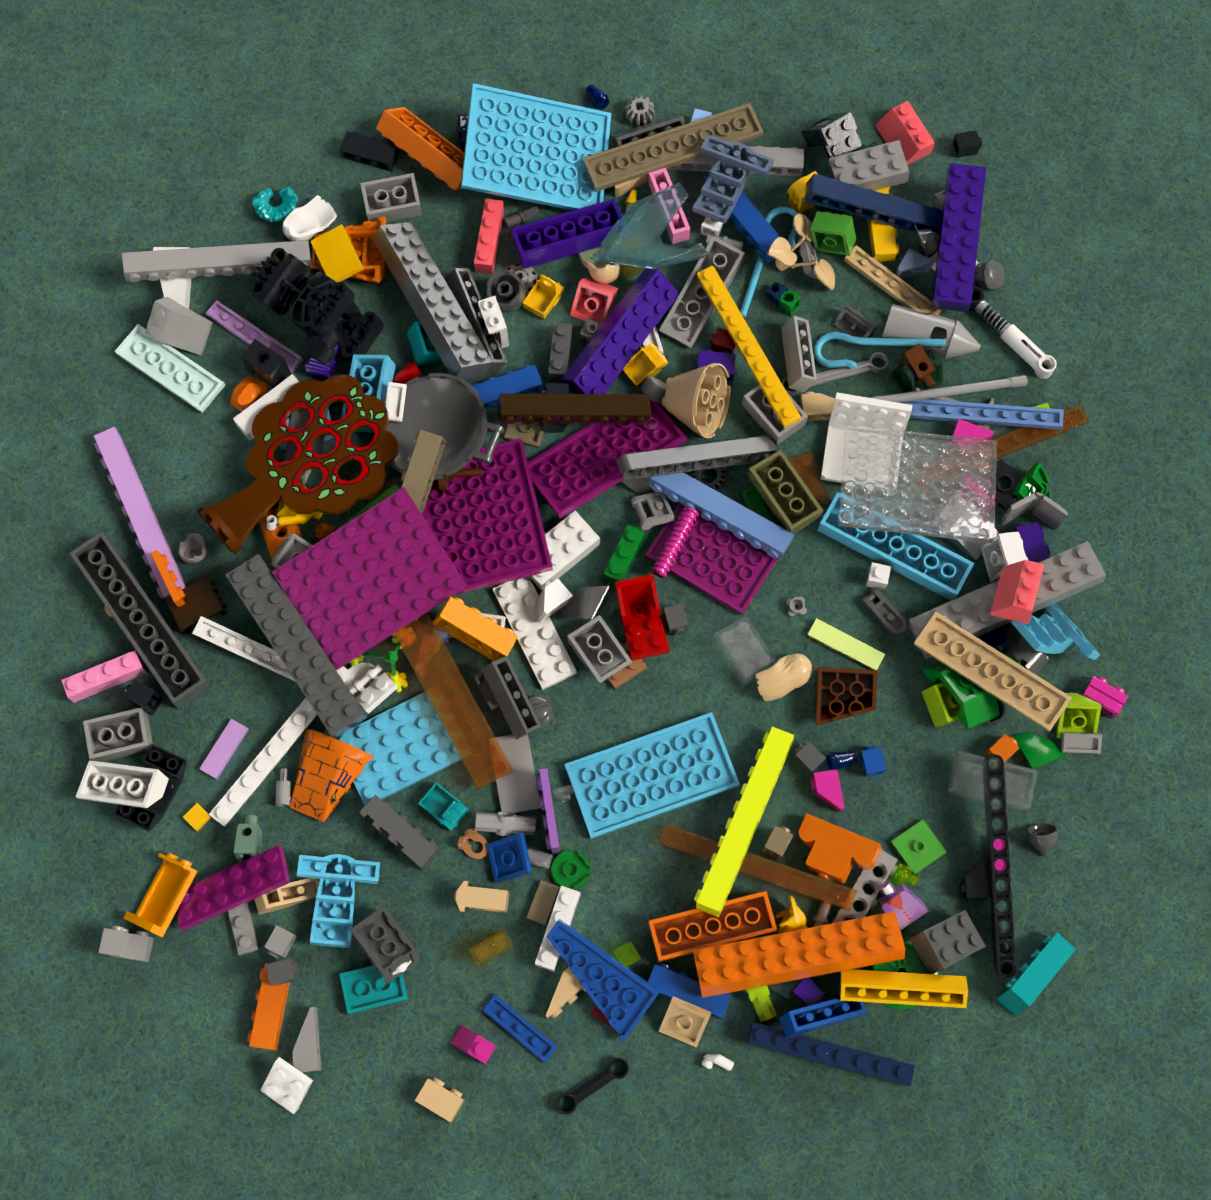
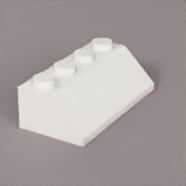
M89 760L76 798L148 808L163 797L169 779L158 769Z

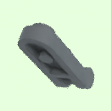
M874 587L867 596L864 595L860 598L863 605L871 611L889 633L901 635L906 630L907 622L905 618L878 588ZM874 599L879 601L876 605L872 602Z

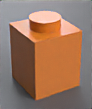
M1005 734L986 754H997L1006 762L1019 749L1018 743L1013 737ZM991 758L998 765L997 760Z

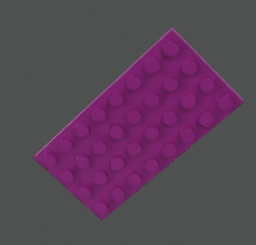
M650 400L651 417L645 424L626 423L619 425L609 422L608 424L601 425L598 422H593L528 462L533 485L559 518H562L624 480L617 464V459L620 456L676 448L687 441L684 433L656 402Z

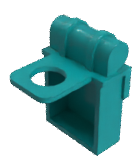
M437 782L418 803L442 826L444 825L450 831L457 827L459 821L469 811L460 800L456 799Z

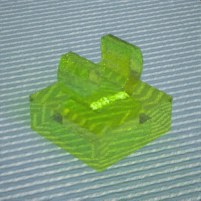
M900 863L893 881L897 885L903 883L906 886L907 882L916 885L919 877L911 873V867Z
M631 941L613 951L617 960L626 967L641 959Z

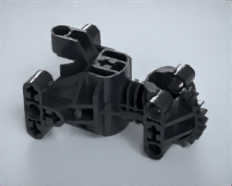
M283 248L274 249L271 256H268L265 262L261 261L262 267H256L258 273H253L256 279L251 280L249 289L253 293L252 295L266 304L278 316L284 315L290 310L288 319L307 333L304 351L326 367L330 365L337 355V352L334 350L336 345L342 346L341 354L352 363L353 354L365 355L384 327L383 321L374 312L369 311L362 315L353 301L354 292L345 283L336 282L322 272L309 279L311 269L294 255L288 254Z

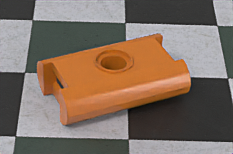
M278 509L267 512L258 521L271 559H273L283 541L290 534L294 533L303 539L298 524L283 526L277 524V528L274 530L266 528V519L269 515L275 516L276 519L279 518L276 516ZM281 532H286L284 537H278Z

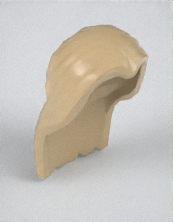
M609 245L579 253L582 265L588 269L594 281L600 284H609L616 280L620 270L619 258L613 256Z
M791 654L780 658L772 667L756 673L757 684L759 685L757 688L765 701L782 698L795 688L802 687L808 683L812 676L810 660L802 654Z

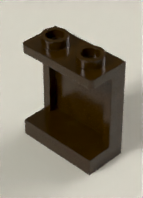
M207 577L182 589L186 597H183L185 604L180 607L174 603L171 595L165 597L183 634L191 632L190 628L197 625L201 616L210 619L218 614H226L224 608L227 606L223 598H218L216 594L219 591L214 581L211 582Z

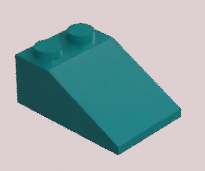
M414 322L408 330L407 336L416 365H431L442 362L421 323Z

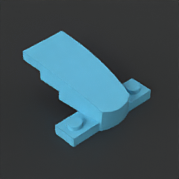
M1055 603L1043 608L1044 614L1040 618L1031 616L1029 624L1011 621L1036 651L1059 654L1068 652L1077 645L1080 648L1078 652L1086 659L1096 660L1100 656L1077 626Z
M332 854L325 857L299 855L297 877L320 879L309 945L350 948L355 882L378 884L380 862L354 860V858L342 854Z

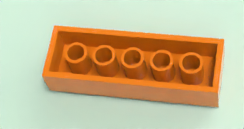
M405 107L384 110L376 127L381 132V135L393 141L396 147L406 151L409 157L419 161L422 167L432 171L435 177L445 181L451 189H463L461 188L464 152Z
M767 891L726 901L719 917L699 909H693L648 921L658 963L692 955L693 950L754 939L777 932Z

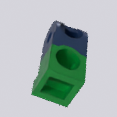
M774 282L765 292L767 299L785 310V313L790 317L801 306V296L779 282Z

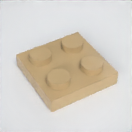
M673 996L659 1032L697 1048L711 1012Z

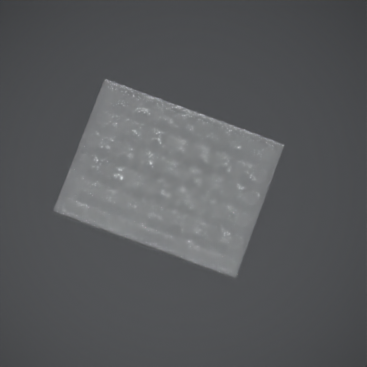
M846 425L838 526L993 543L997 441Z

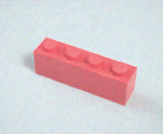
M485 198L474 259L475 273L490 275L494 273L504 216V203L502 200Z

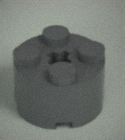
M511 271L496 272L487 282L488 298L496 297L501 311L511 313L523 305L522 303L527 297L525 285L515 273Z
M1022 634L1003 653L1004 655L1007 653L1020 661L1021 666L1035 675L1050 660L1046 654L1034 650Z

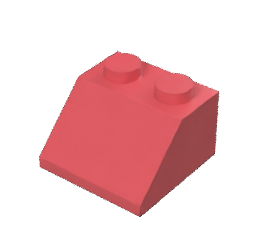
M585 276L578 284L570 316L583 321L590 319L603 324L611 313L619 288L608 284H600Z

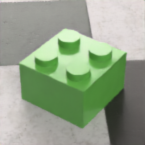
M817 211L810 228L815 251L850 256L856 241L852 216Z

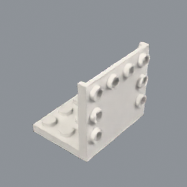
M836 393L828 423L820 480L895 492L902 439L912 412V405Z

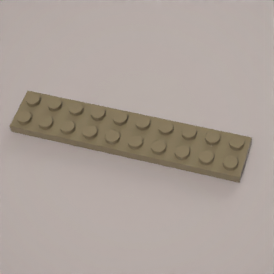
M751 103L585 157L583 162L597 192L648 175L650 172L705 156L706 154L700 152V147L708 135L727 142L744 143L762 137L764 132Z

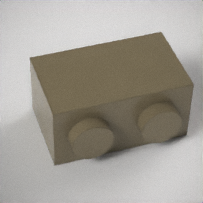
M775 825L761 853L779 862L793 837V834L790 833L791 830L782 825L779 827Z

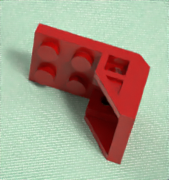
M653 574L615 582L618 610L632 661L670 653L660 616V606Z

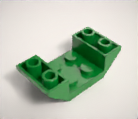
M940 661L923 668L922 671L931 683L935 685L942 682L961 706L956 716L967 730L1000 715L996 697Z

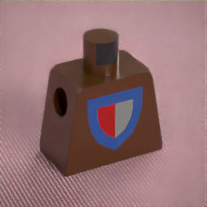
M920 343L906 351L898 360L914 384L921 381L924 387L928 389L936 383L931 376L935 368Z

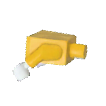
M300 483L301 487L308 489L305 484ZM281 499L276 515L279 518L276 519L275 516L269 515L266 519V528L274 530L277 528V524H280V526L305 524L311 517L319 520L323 513L316 511L311 514H297L290 511L284 504L283 499Z

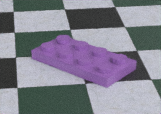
M547 768L539 769L540 775L536 776L538 790L543 791V795H539L541 810H546V814L542 815L544 830H549V834L545 835L547 850L551 849L552 854L560 853L548 770Z

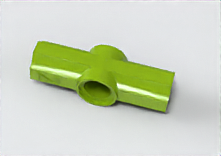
M767 986L745 990L749 994V1001L753 1003L760 1023L777 1016L770 1000Z

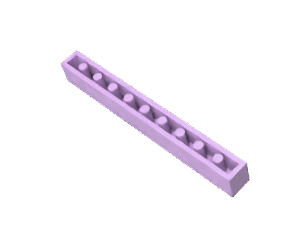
M112 427L94 435L96 440L94 446L98 454L101 453L103 456L100 459L105 469L108 468L110 472L107 475L112 485L115 484L117 488L114 491L119 501L122 500L124 506L121 509L125 517L129 516L131 522L128 525L132 533L136 532L138 538L135 541L139 549L143 548L145 553L142 555L143 560L152 569L149 573L154 582L157 581L159 585L156 589L160 598H165L170 593L151 555V552L157 549L161 554L167 556L170 562L167 566L170 571H174L178 579L175 581L177 587L181 586L184 589L186 584L118 430Z

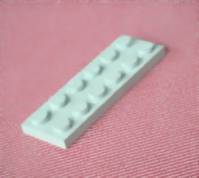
M137 324L115 350L116 355L203 413L224 388V382L170 345L159 342L145 334L146 329Z

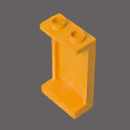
M169 852L167 855L158 854V857L164 861L137 912L133 914L127 911L123 918L160 937L164 936L197 873V870L191 868L192 863L182 858L179 862L177 861L179 857Z

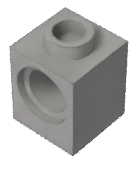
M276 925L264 946L269 949L267 954L277 959L280 956L285 958L297 936Z

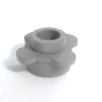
M801 596L793 599L788 598L786 601L789 607L788 614L792 617L795 614H806L805 599Z

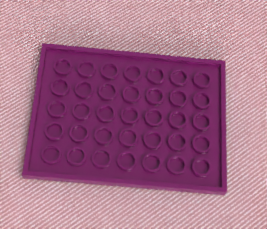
M522 438L496 444L491 464L472 459L462 468H482V476L454 477V481H449V489L445 491H440L438 482H433L423 511V517L468 585V587L455 595L553 570ZM487 447L480 448L479 453L485 454Z
M405 487L272 571L336 671L468 587Z

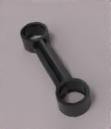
M615 1058L609 1063V1067L577 1090L571 1094H561L556 1101L558 1111L565 1115L571 1114L576 1110L577 1104L614 1079L626 1077L629 1072L627 1061L623 1058ZM616 1061H621L626 1065V1072L622 1076H615L611 1071V1066ZM564 1096H569L574 1100V1107L571 1111L565 1112L559 1106V1102Z

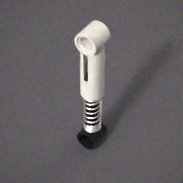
M973 286L972 297L976 300H972L969 310L976 311L980 316H984L983 319H987V322H990L991 326L998 330V333L1001 335L1000 338L1034 369L1035 374L1039 378H1049L1057 365L1055 358L1046 355L1014 324H1007V320L1004 321L1003 317H1000L999 313L995 312L996 310L988 306L989 303L985 301L982 289ZM1042 365L1047 366L1049 369L1043 368Z

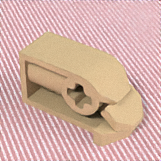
M463 881L461 886L455 891L454 901L460 912H465L467 907L468 909L507 913L509 892L507 890L468 886V881Z

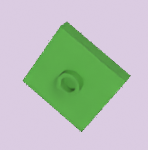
M921 820L890 842L913 875L947 853L924 820Z

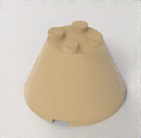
M712 363L674 376L673 378L669 377L666 381V392L662 398V406L666 407L670 414L699 436L712 438L715 436L714 432L716 429H721L729 408L730 386H727L726 377L728 378L729 375L726 368L720 363Z

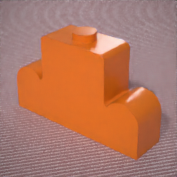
M807 813L799 829V836L803 843L808 847H812L806 860L808 868L818 873V877L827 881L830 878L844 884L855 862L862 870L872 869L882 851L880 843Z

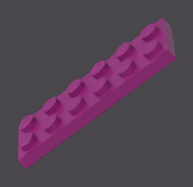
M280 845L275 846L190 885L177 909L179 928L183 931L290 883L283 847Z

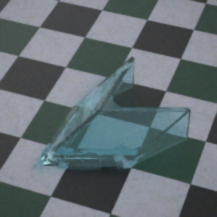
M679 182L630 204L626 208V213L621 220L616 222L602 241L600 249L590 259L653 270L710 256L702 243L688 249L666 246L662 243L660 235L688 198L687 192Z

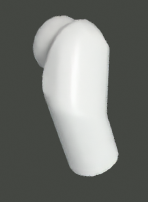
M706 1054L702 1061V1066L711 1069L714 1063L730 1071L734 1065L733 1061L720 1054Z

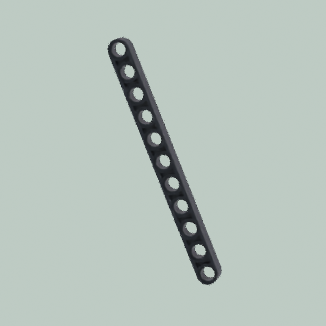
M993 754L986 756L982 763L991 888L993 957L996 973L1004 978H1010L1016 972L1005 771L1002 757ZM991 758L996 759L998 762V766L995 769L990 768L988 764ZM992 778L997 779L999 782L997 789H992L990 786ZM994 798L1000 801V807L997 810L991 807V801ZM996 818L1001 821V827L998 830H995L992 826V822ZM996 839L1002 841L1003 845L1000 850H996L993 846ZM998 859L1002 860L1004 864L1000 871L996 870L994 866ZM998 880H1003L1005 883L1002 891L996 889ZM1003 900L1006 903V908L1000 912L997 909V903ZM1001 921L1007 923V929L1004 932H1000L998 929V924ZM1002 942H1007L1008 950L1002 953L999 945ZM1007 962L1010 969L1007 973H1002L1001 965Z

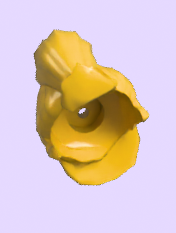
M792 895L788 896L790 906L776 914V918L784 917L781 924H779L780 928L777 934L808 928L806 926L805 914L797 906Z

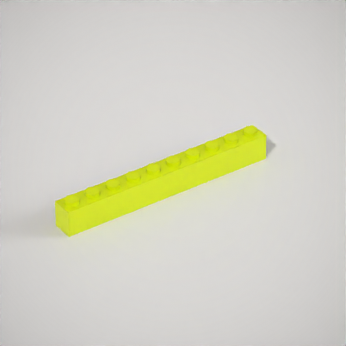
M775 727L771 728L770 733H765L762 741L764 747L759 749L756 754L755 760H757L755 767L751 766L748 777H750L748 784L744 783L740 792L742 798L740 801H736L733 808L735 814L733 818L728 819L725 827L727 829L726 835H722L718 842L720 849L717 854H713L710 865H712L710 872L706 871L702 880L704 886L702 890L698 889L694 900L697 901V909L716 917L720 916L794 741L793 734Z

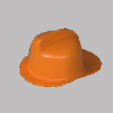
M251 376L244 378L233 390L231 405L241 412L268 392V384Z

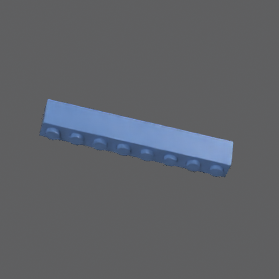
M683 472L653 476L650 479V486L655 492L667 495L671 501L679 502L684 507L694 508L703 519L711 520L719 528L731 531L739 539L747 540L753 547L763 549L772 558L781 560L793 540L794 534Z

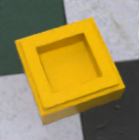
M198 803L183 816L197 832L212 818Z

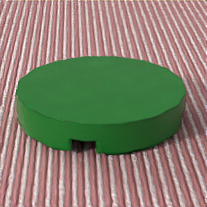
M565 850L559 853L551 866V874L555 883L560 887L563 886L572 890L584 886L589 880L591 873L587 857L576 850Z

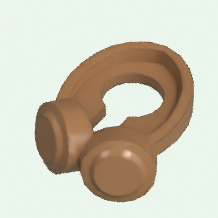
M475 828L467 829L464 832V836H460L458 839V849L464 850L469 857L482 859L487 855L488 842L482 835L478 834ZM468 839L482 843L483 850L480 853H474L471 849L472 846L468 843Z

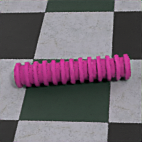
M684 507V512H681V517H678L679 522L675 523L676 527H673V532H670L671 537L667 538L668 542H665V547H662L663 552L659 553L660 557H657V562H654V567L651 568L652 573L657 577H667L666 573H669V568L675 562L674 558L678 556L677 553L680 552V548L686 541L685 538L688 537V533L694 526L693 523L696 522V518L699 516V513L694 508Z

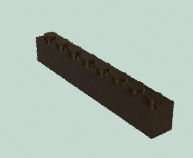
M500 393L497 400L499 422H504L505 424H514L515 422H523L524 424H533L534 422H542V424H551L553 422H561V424H570L572 422L589 424L590 422H598V424L604 425L611 422L619 425L626 423L641 425L647 423L651 417L649 394Z

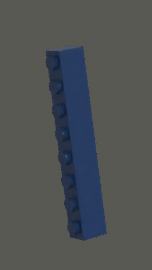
M813 174L806 183L805 202L917 233L914 226L915 223L917 230L932 229L940 235L942 210L883 194L855 184L842 182L838 179L828 178L821 174Z
M754 1022L751 1023L746 1043L906 1087L911 1086L915 1065L803 1035L786 1038L783 1030Z

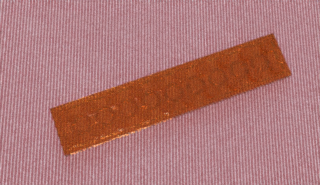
M428 613L396 632L394 635L476 788L479 790L513 772Z

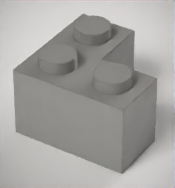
M111 926V929L104 928L98 953L109 957L149 962L154 938L149 937L148 932L136 931V934H130L128 929Z

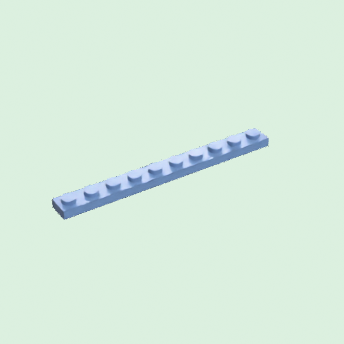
M930 399L902 402V404L912 405L910 418L953 422H958L961 419L969 423L1057 430H1062L1064 410Z

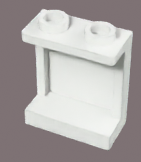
M492 296L478 301L488 333L490 335L496 333L501 348L508 347L507 327L496 297Z

